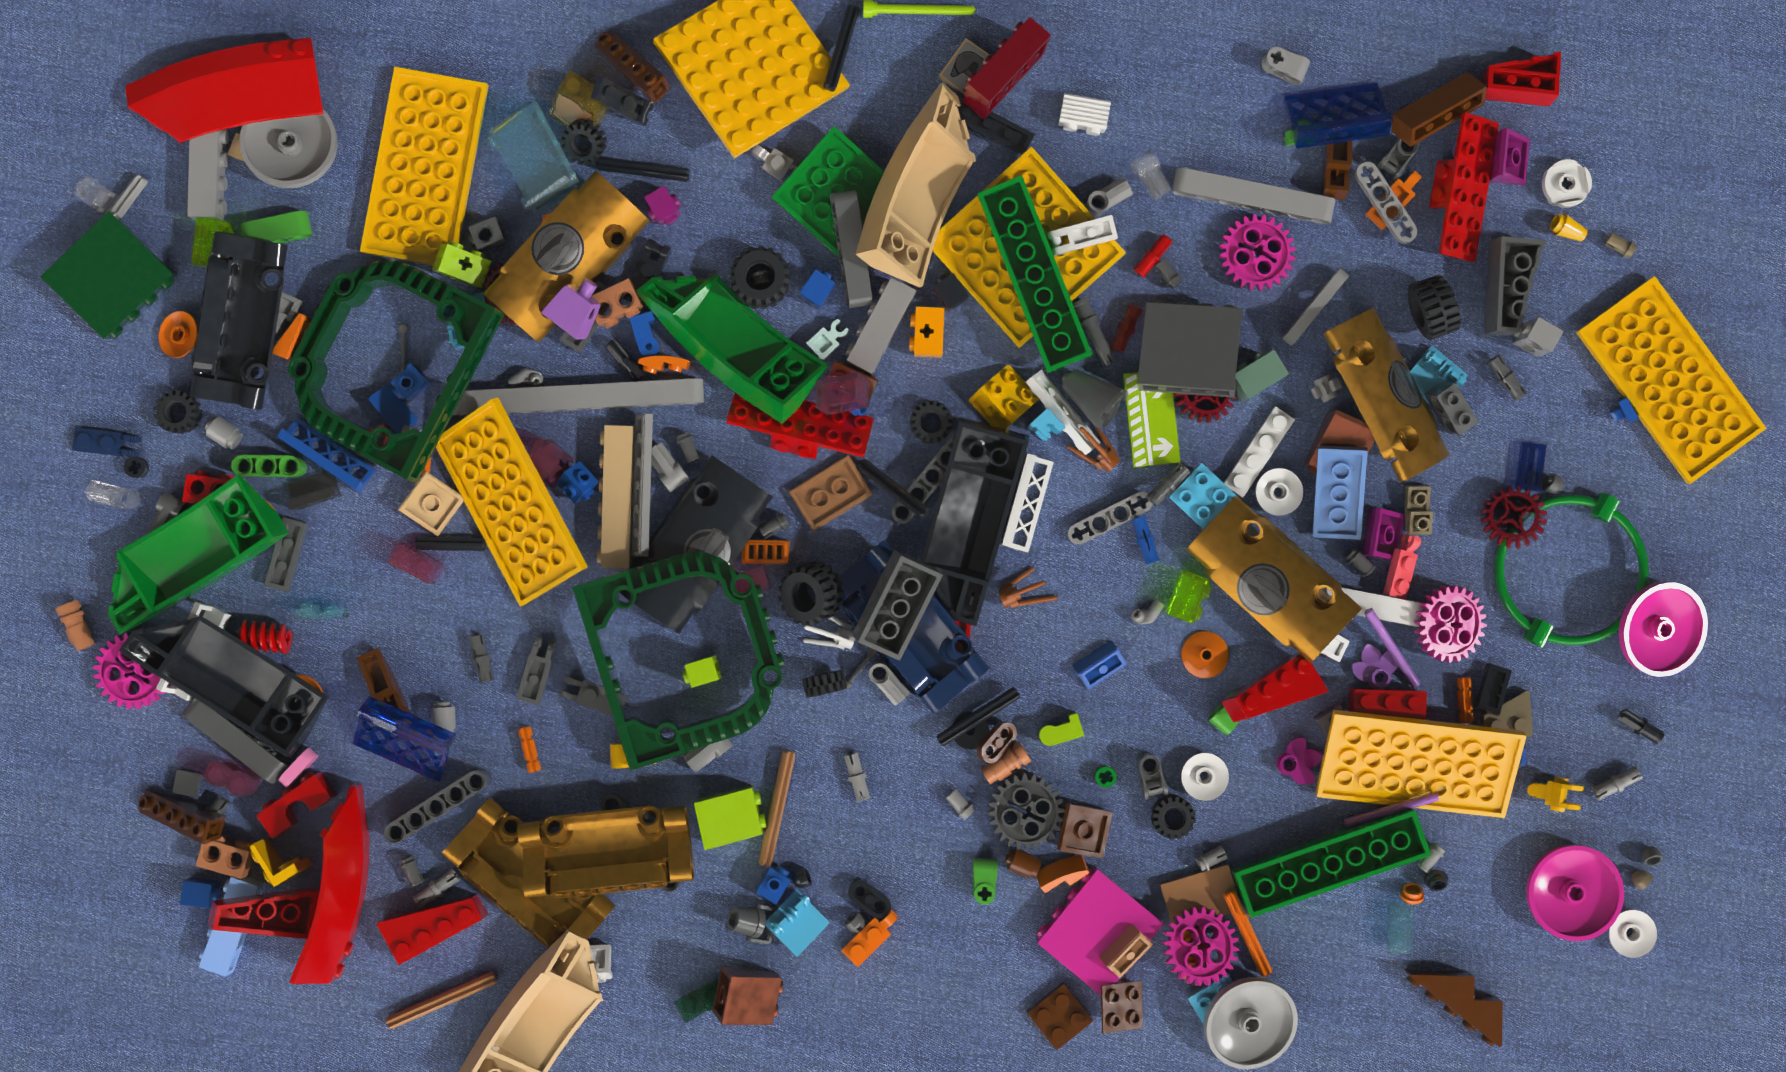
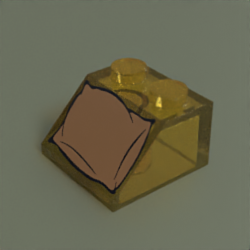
M570 70L557 89L549 116L566 127L577 119L579 121L586 119V122L592 120L594 121L592 125L596 126L597 123H601L609 108L590 98L595 85ZM579 134L581 137H583V138L586 139L587 141L590 140L587 136H585V135H583V134Z

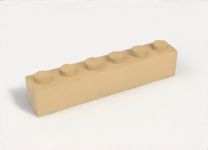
M604 425V431L600 433V444L604 445V454H600L599 460L600 469H603V478L599 479V492H603L602 502L598 504V515L602 516V525H598L597 532L598 539H601V549L597 550V563H601V568H632L630 552L634 426Z

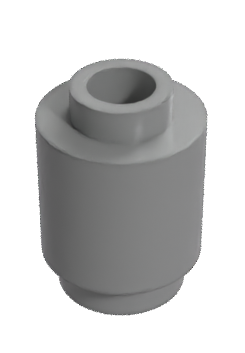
M220 416L215 419L211 418L205 426V430H207L206 436L224 448L234 449L243 437V434L239 432V428Z
M436 702V707H431V724L434 735H454V729H456L455 706H450V702Z

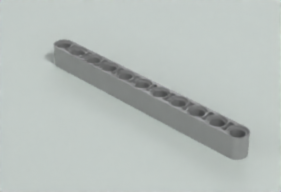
M703 379L471 390L463 393L451 417L468 416L489 400L497 397L507 414L704 403Z

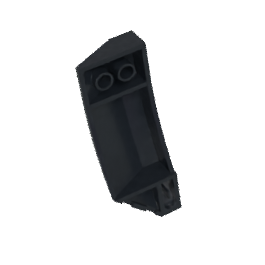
M964 421L959 422L921 562L936 568L943 574L936 591L945 602L953 620L977 626L1028 446L1029 435L1003 428Z
M202 616L146 629L133 630L119 649L121 653L157 677L164 679L204 703L286 757H295L308 738L329 696L285 667Z

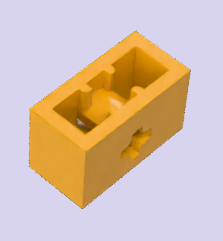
M916 307V313H911L910 327H915V336H910L909 350L914 351V357L942 358L944 308ZM924 327H929V331L933 332L929 334V338H924V334L920 333V331H924Z

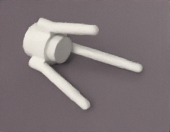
M835 616L829 619L842 627V629H837L836 634L809 625L804 626L805 630L834 638L835 641L804 638V643L837 647L844 650V648L851 649L855 638L852 636V625L844 623Z

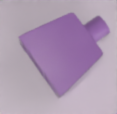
M586 278L580 287L565 285L541 313L575 339H586L600 308V303L591 297L597 285Z

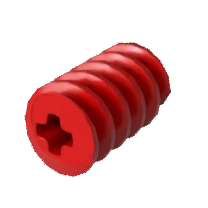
M244 620L239 629L238 638L258 651L262 649L264 652L271 650L273 653L281 651L287 654L291 648L293 634L291 629L286 631L285 624H281L279 630H277L276 623H272L270 629H268L267 622H262L261 627L258 628L257 621H253L251 627H249L248 620Z

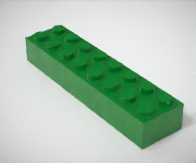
M1022 175L977 193L1047 373L1092 356L1093 354Z
M1409 809L1325 835L1233 867L1230 870L1245 913L1250 918L1429 857L1431 853L1416 810Z

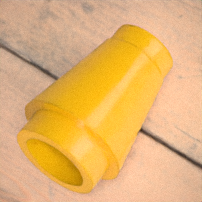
M1566 213L1556 214L1549 227L1554 235L1580 242L1585 239L1588 229L1584 228Z

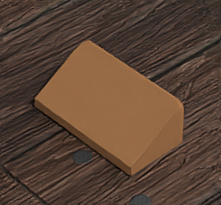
M1131 924L1100 956V960L1114 974L1121 978L1153 943Z

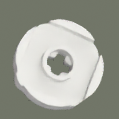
M1566 159L1558 161L1543 174L1542 190L1548 203L1552 206L1561 208L1574 207L1586 198L1592 188L1590 172L1575 160ZM1564 178L1572 182L1568 190L1562 187L1561 182L1564 181Z

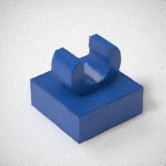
M1627 397L1617 400L1620 408L1610 412L1615 422L1624 417H1627L1630 423L1639 419Z

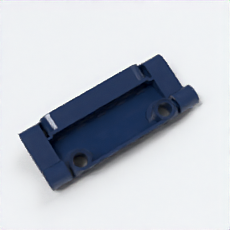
M884 540L837 578L843 584L841 586V590L844 591V596L841 597L843 600V611L855 626L893 553ZM932 596L900 661L876 650L913 695H918L933 714L938 712L970 683L977 680L990 669L972 647L970 638H968L934 596ZM955 642H960L963 645L964 650L962 653L956 651Z

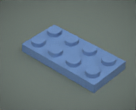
M1318 445L1313 518L1314 538L1361 540L1367 447Z

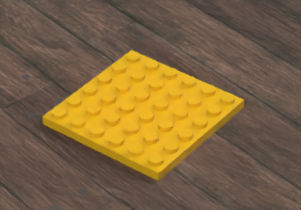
M718 0L653 38V43L734 159L844 92L850 86L841 73L834 92L824 89L823 85L831 57L791 0Z
M1032 147L984 189H989L1022 175L1051 249L1053 245L1052 241L1048 239V232L1096 219ZM977 195L939 230L932 251L955 274L960 283L1015 345L1020 348L1033 335ZM1067 235L1060 237L1062 245L1069 244ZM1115 240L1054 256L1071 301L1077 298L1126 254Z

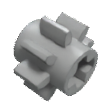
M1328 374L1313 381L1316 387L1312 388L1311 392L1315 399L1321 397L1324 403L1339 396L1337 390L1342 388L1338 377L1332 379L1331 375Z

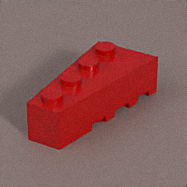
M1295 653L1223 700L1222 704L1234 723L1329 691L1313 664L1300 653Z
M314 887L213 900L208 926L212 930L307 939L314 919L319 891Z
M478 894L416 911L383 918L376 925L397 964L401 965L481 921L488 913Z

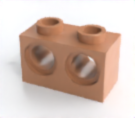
M629 278L591 296L600 303V308L605 304L611 307V311L607 316H601L598 311L595 320L600 327L610 328L619 323L618 319L624 316L627 318L633 317L640 313L639 309L644 307ZM626 294L632 295L631 304L623 306L621 298Z
M221 834L219 839L201 845L196 866L239 879L249 876L253 863V858L250 854L252 851L249 847L250 843L243 840L233 842L227 840V836ZM213 846H216L219 849L220 853L218 857L214 856L212 853ZM236 852L242 856L241 864L235 861L234 855Z

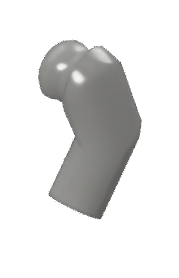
M523 368L507 379L512 388H517L522 383L540 386L543 382V376L537 370Z
M1155 599L1149 609L1133 610L1131 619L1139 625L1153 623L1165 605Z

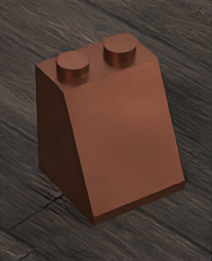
M1338 410L1326 413L1304 465L1309 467V472L1316 475L1318 445L1367 447L1368 454L1375 439L1366 422Z
M721 965L712 1012L723 1025H772L773 1018H776L778 1014L777 998L778 994L782 993L783 980H781L782 978L777 972Z

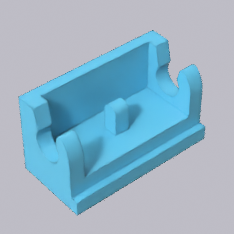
M1048 408L1027 427L1029 431L1033 430L1043 441L1051 438L1050 431L1057 435L1065 428Z

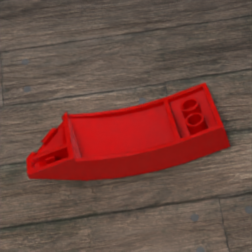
M311 37L261 42L206 53L168 65L125 85L128 109L136 114H140L149 123L173 136L180 144L202 135L246 124L324 114L316 56Z
M358 782L350 786L344 803H339L330 818L333 821L331 826L326 829L323 828L319 836L323 837V867L318 902L308 938L289 983L330 984L336 978L339 979L345 969L343 961L353 950L354 943H352L362 913L367 888L370 844L362 784Z

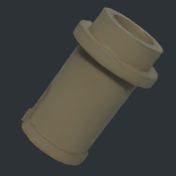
M1613 231L1604 242L1605 246L1621 253L1623 258H1630L1637 249V245L1634 244L1633 240L1629 242Z

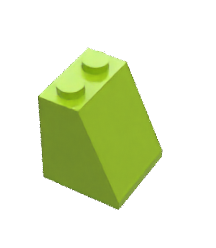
M754 785L699 797L694 802L704 850L763 834V828H766L767 824L764 813L760 814L758 805L762 804L759 790L755 791Z

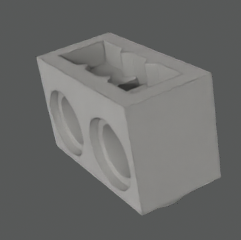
M1537 317L1521 325L1520 332L1513 334L1516 336L1513 344L1538 357L1552 352L1564 331Z

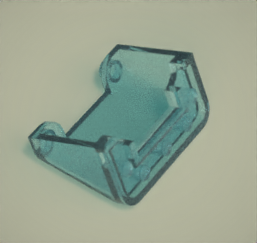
M535 98L523 104L489 130L490 135L487 136V139L493 149L498 148L524 196L520 200L527 211L532 210L537 215L563 201L575 188L579 189L582 182L575 173L573 166L570 164L550 127L543 109Z

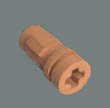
M79 600L55 608L57 615L62 617L60 621L65 624L67 637L70 643L74 644L76 651L95 645L92 633L83 617L84 611L79 609L81 608Z
M1020 742L1012 745V749L1009 747L1006 750L1007 752L997 762L988 763L980 768L989 784L997 780L1002 781L1012 774L1011 771L1016 768L1019 770L1022 768V764L1027 765L1032 761Z

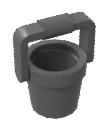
M755 903V907L751 908L733 907L727 919L728 928L730 931L747 935L746 941L770 944L774 934L768 928L766 929L765 938H758L763 933L766 923V915L763 909L772 910L773 914L778 908L762 903Z

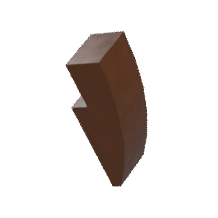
M1329 122L1323 161L1321 195L1336 200H1345L1349 192V170L1352 166L1353 124Z
M376 648L356 657L373 701H376L383 722L391 726L412 716L397 680L381 650Z

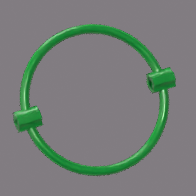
M1603 492L1599 493L1597 499L1581 495H1559L1541 500L1544 502V507L1539 510L1563 504H1578L1592 507L1589 514L1600 521L1609 523L1611 518H1613L1628 534L1636 550L1639 578L1635 594L1648 585L1649 564L1645 546L1632 523L1617 510L1620 503L1619 500ZM1533 513L1529 514L1528 517L1525 518L1522 522L1524 523L1527 519L1533 516ZM1518 516L1514 518V521H1516L1517 524ZM1507 527L1505 530L1506 533L1515 534L1514 529L1511 527ZM1503 541L1498 546L1494 570L1497 590L1506 610L1526 630L1523 639L1541 648L1544 647L1546 641L1576 646L1595 643L1619 631L1621 616L1606 628L1581 636H1564L1551 633L1554 626L1536 617L1530 622L1517 609L1507 590L1504 575V562L1507 552L1506 542Z

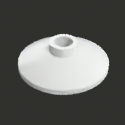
M1283 468L1272 469L1264 473L1258 480L1255 491L1256 499L1264 511L1272 515H1286L1293 512L1300 505L1303 498V486L1300 479L1293 472ZM1275 488H1279L1282 492L1279 497L1274 495Z
M1200 753L1189 758L1184 764L1181 772V781L1189 795L1198 800L1207 801L1219 797L1225 791L1229 781V773L1225 763L1219 757L1210 753ZM1207 772V779L1201 780L1200 773Z
M1638 910L1621 912L1615 923L1609 928V940L1613 948L1618 953L1630 958H1637L1647 954L1654 947L1657 939L1655 923L1647 914ZM1632 928V935L1627 936V930Z

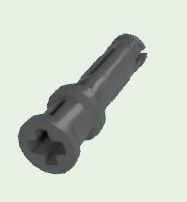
M1087 296L1073 303L1081 327L1085 329L1104 368L1116 362V359L1097 323L1099 317L1097 314H1094L1088 302L1090 298Z

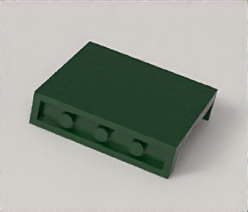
M108 211L40 276L103 339H116L124 331L122 327L127 322L132 323L141 315L139 311L145 305L147 307L151 306L158 299L157 294L162 289H169L175 283L174 278L178 275L176 272L171 271L121 221L122 218L113 211Z

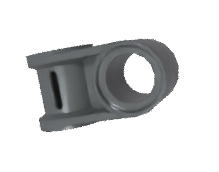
M1399 138L1381 158L1376 167L1378 169L1381 168L1392 176L1391 179L1395 181L1417 152L1419 142L1411 146L1410 152H1405L1401 148V142L1404 141Z
M1141 753L1136 763L1144 799L1147 800L1150 796L1162 793L1168 795V788L1159 759L1153 753ZM1149 758L1153 759L1154 766L1149 770L1144 769L1143 762Z

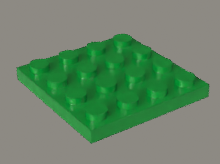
M833 126L771 198L839 258L830 194L855 189L863 228L873 196L884 171Z

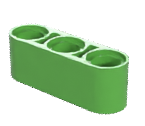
M295 211L240 224L242 236L280 244L308 238L313 235L308 211Z
M238 455L232 460L231 468L236 475L244 477L298 478L305 474L307 465L302 458L290 455ZM245 460L250 465L246 472L242 470V463ZM269 460H271L273 463V469L268 473L265 469V465ZM295 461L297 469L291 473L289 471V464Z

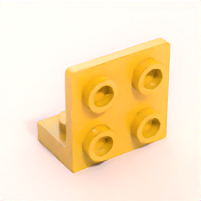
M1006 365L968 401L992 427L1007 429L1035 404L1039 398L1031 392L1030 387L1010 365Z
M269 838L262 839L249 846L252 850L250 854L253 860L261 865L264 870V878L268 883H272L274 887L313 865L308 857L302 860L297 857L284 864Z

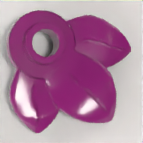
M1296 738L1290 741L1286 751L1277 757L1276 767L1280 773L1290 775L1296 783L1312 784L1316 780L1310 769L1314 768L1323 756L1313 749L1306 748L1305 738ZM1286 759L1291 760V765L1289 767L1284 766V761Z

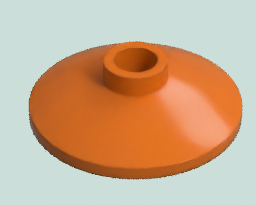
M176 311L168 315L161 324L158 335L162 351L173 358H181L189 354L197 342L198 325L195 318L187 312Z
M1200 631L1194 633L1185 641L1182 647L1181 658L1185 668L1192 675L1200 678H1211L1224 670L1228 662L1229 652L1225 641L1219 635L1209 631ZM1208 650L1210 652V658L1205 660L1202 657V654L1204 651Z

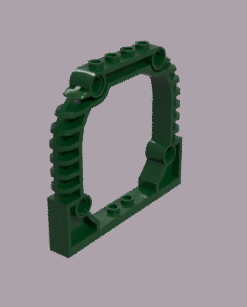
M379 260L367 266H361L351 274L346 272L339 273L327 287L325 296L321 304L316 308L310 325L304 330L303 338L299 346L293 351L292 359L288 366L290 376L295 379V394L298 397L299 409L306 421L320 433L396 475L417 483L505 313L401 261ZM351 283L350 288L346 291L348 284ZM395 286L437 306V317L442 322L454 327L458 343L465 346L453 372L446 379V386L436 398L435 407L421 432L411 429L398 434L385 427H377L370 432L336 413L328 406L321 391L328 374L324 359L351 308L364 304L375 288ZM455 309L454 315L449 317L450 312ZM307 366L306 372L303 374V369ZM388 436L387 443L383 445L384 438Z
M692 551L626 569L572 587L630 771L741 735L757 725L768 711L773 698L774 688L778 687L782 681L781 667L785 665L781 653L776 654L774 645L778 644L774 630L769 631L767 622L771 621L767 607L762 608L760 599L764 598L760 584L755 586L752 576L748 573H738L731 564L714 554ZM704 576L720 581L726 597L733 603L741 605L757 656V662L753 665L751 672L754 687L753 693L744 704L729 712L683 726H678L671 719H664L658 725L650 724L636 716L626 719L618 694L622 692L618 678H613L611 671L615 669L611 656H606L599 630L606 628L610 617L617 608L627 609L635 603L637 593L688 577ZM743 578L749 582L747 590L740 591L736 588L735 583L738 579ZM620 590L629 591L631 594L630 601L622 602L619 600L618 592ZM768 670H774L777 673V678L769 682L764 679V673ZM664 727H670L673 729L674 735L670 738H665L662 736L661 730Z

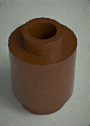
M1016 847L1013 851H1008L1004 861L1007 864V870L1026 878H1035L1041 866V860L1037 859L1036 855L1021 849L1017 850Z

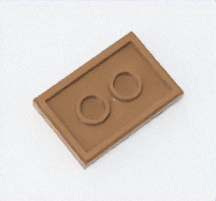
M849 455L788 491L813 532L873 495Z
M1228 864L1159 884L1171 923H1176L1173 918L1174 915L1182 918V910H1187L1190 914L1191 907H1195L1197 912L1199 907H1205L1206 913L1209 909H1214V916L1220 913L1223 916L1231 914L1223 897V894L1230 890L1236 892Z

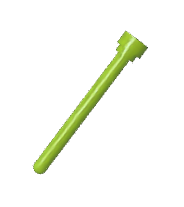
M863 0V18H873V16H877V13L973 15L976 11L972 5L878 4L877 1Z

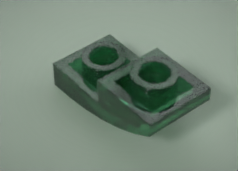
M718 978L673 1001L684 1023L713 1009Z

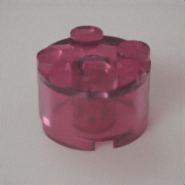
M541 437L533 444V449L530 451L529 456L545 487L551 486L554 488L557 486L556 483L563 472L570 468L568 466L569 462L573 463L574 459L553 439L544 440Z

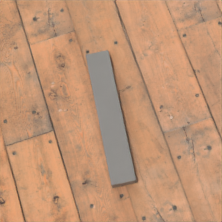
M647 413L635 416L631 557H648L653 414Z

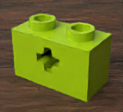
M450 241L449 244H441L431 271L472 287L482 288L481 283H484V275H487L491 264L490 260L485 259V254L472 250L471 253L462 250L464 246ZM459 260H463V263L466 264L465 268L459 264Z
M717 655L685 664V670H682L685 683H690L691 688L719 680L723 677Z

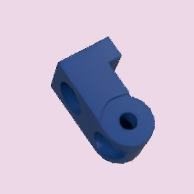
M650 311L630 317L640 353L645 357L658 356L661 351V345L655 339L651 326L652 323L657 322L654 313Z

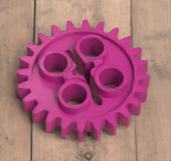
M1253 214L1251 221L1244 216L1242 224L1236 220L1233 223L1235 229L1229 227L1226 230L1230 236L1223 235L1221 238L1226 244L1219 246V249L1223 250L1224 253L1220 254L1218 258L1225 259V262L1220 267H1227L1229 269L1225 276L1231 274L1234 276L1231 283L1237 280L1240 281L1239 288L1248 284V291H1252L1256 285L1258 292H1260L1265 284L1269 290L1272 288V282L1276 285L1281 283L1279 277L1283 279L1288 277L1284 270L1290 271L1293 269L1288 262L1296 260L1294 256L1290 255L1296 248L1289 247L1294 238H1286L1290 230L1282 232L1280 229L1283 223L1281 222L1277 226L1274 225V217L1267 222L1265 214L1262 215L1260 220L1257 219L1256 214ZM1247 232H1253L1256 235L1257 240L1255 243L1247 240ZM1268 242H1274L1278 246L1276 253L1269 251ZM1238 243H1241L1246 248L1239 247ZM1256 248L1260 250V256L1258 258L1254 256V250ZM1237 253H1242L1246 256V264H1240L1236 260ZM1268 258H1273V259H1275V260H1276V263H1273V262H1272L1270 259H1268ZM1259 263H1264L1268 267L1267 274H1261L1258 271L1257 266Z
M1449 585V587L1441 586L1440 590H1432L1433 596H1425L1427 603H1419L1423 610L1416 611V614L1420 616V620L1414 621L1415 624L1419 625V628L1414 633L1421 635L1416 641L1423 643L1421 649L1428 651V656L1435 657V660L1449 663L1452 660L1460 662L1461 657L1468 658V652H1475L1474 644L1481 645L1478 636H1485L1480 631L1481 628L1487 627L1486 624L1481 623V620L1486 617L1485 614H1480L1484 606L1478 605L1479 598L1472 597L1473 592L1466 591L1464 587Z
M129 632L124 633V638L121 635L115 636V641L108 640L106 643L109 648H100L104 655L95 657L100 662V665L93 666L94 669L99 670V674L94 675L93 678L101 680L96 685V688L104 687L101 695L109 694V703L117 700V707L125 704L126 709H132L134 705L136 709L143 707V704L145 706L152 705L151 699L159 701L158 693L165 694L167 692H161L156 689L161 679L153 673L150 674L147 669L119 651L131 634ZM115 668H118L120 671L119 679L114 677L113 671ZM135 681L140 686L138 693L132 688Z
M1191 907L1190 914L1187 910H1182V918L1174 915L1173 918L1176 923H1167L1171 931L1163 932L1168 937V941H1162L1161 944L1167 946L1168 949L1164 950L1162 954L1169 955L1170 957L1165 961V964L1173 963L1170 971H1179L1177 978L1183 979L1186 977L1187 984H1192L1194 981L1195 986H1201L1203 981L1205 985H1211V979L1213 982L1218 983L1220 982L1218 975L1227 977L1225 969L1233 970L1230 961H1237V958L1232 954L1239 951V948L1233 947V943L1237 942L1238 938L1231 937V934L1236 930L1227 928L1230 923L1229 920L1221 921L1222 913L1214 916V909H1209L1206 913L1205 907H1199L1198 912L1195 907ZM1208 926L1213 930V935L1210 939L1205 934ZM1185 930H1188L1191 935L1188 943L1183 940V932ZM1203 943V948L1197 949V945ZM1212 950H1215L1218 955L1215 962H1212L1210 959ZM1190 954L1195 957V964L1192 967L1187 962Z

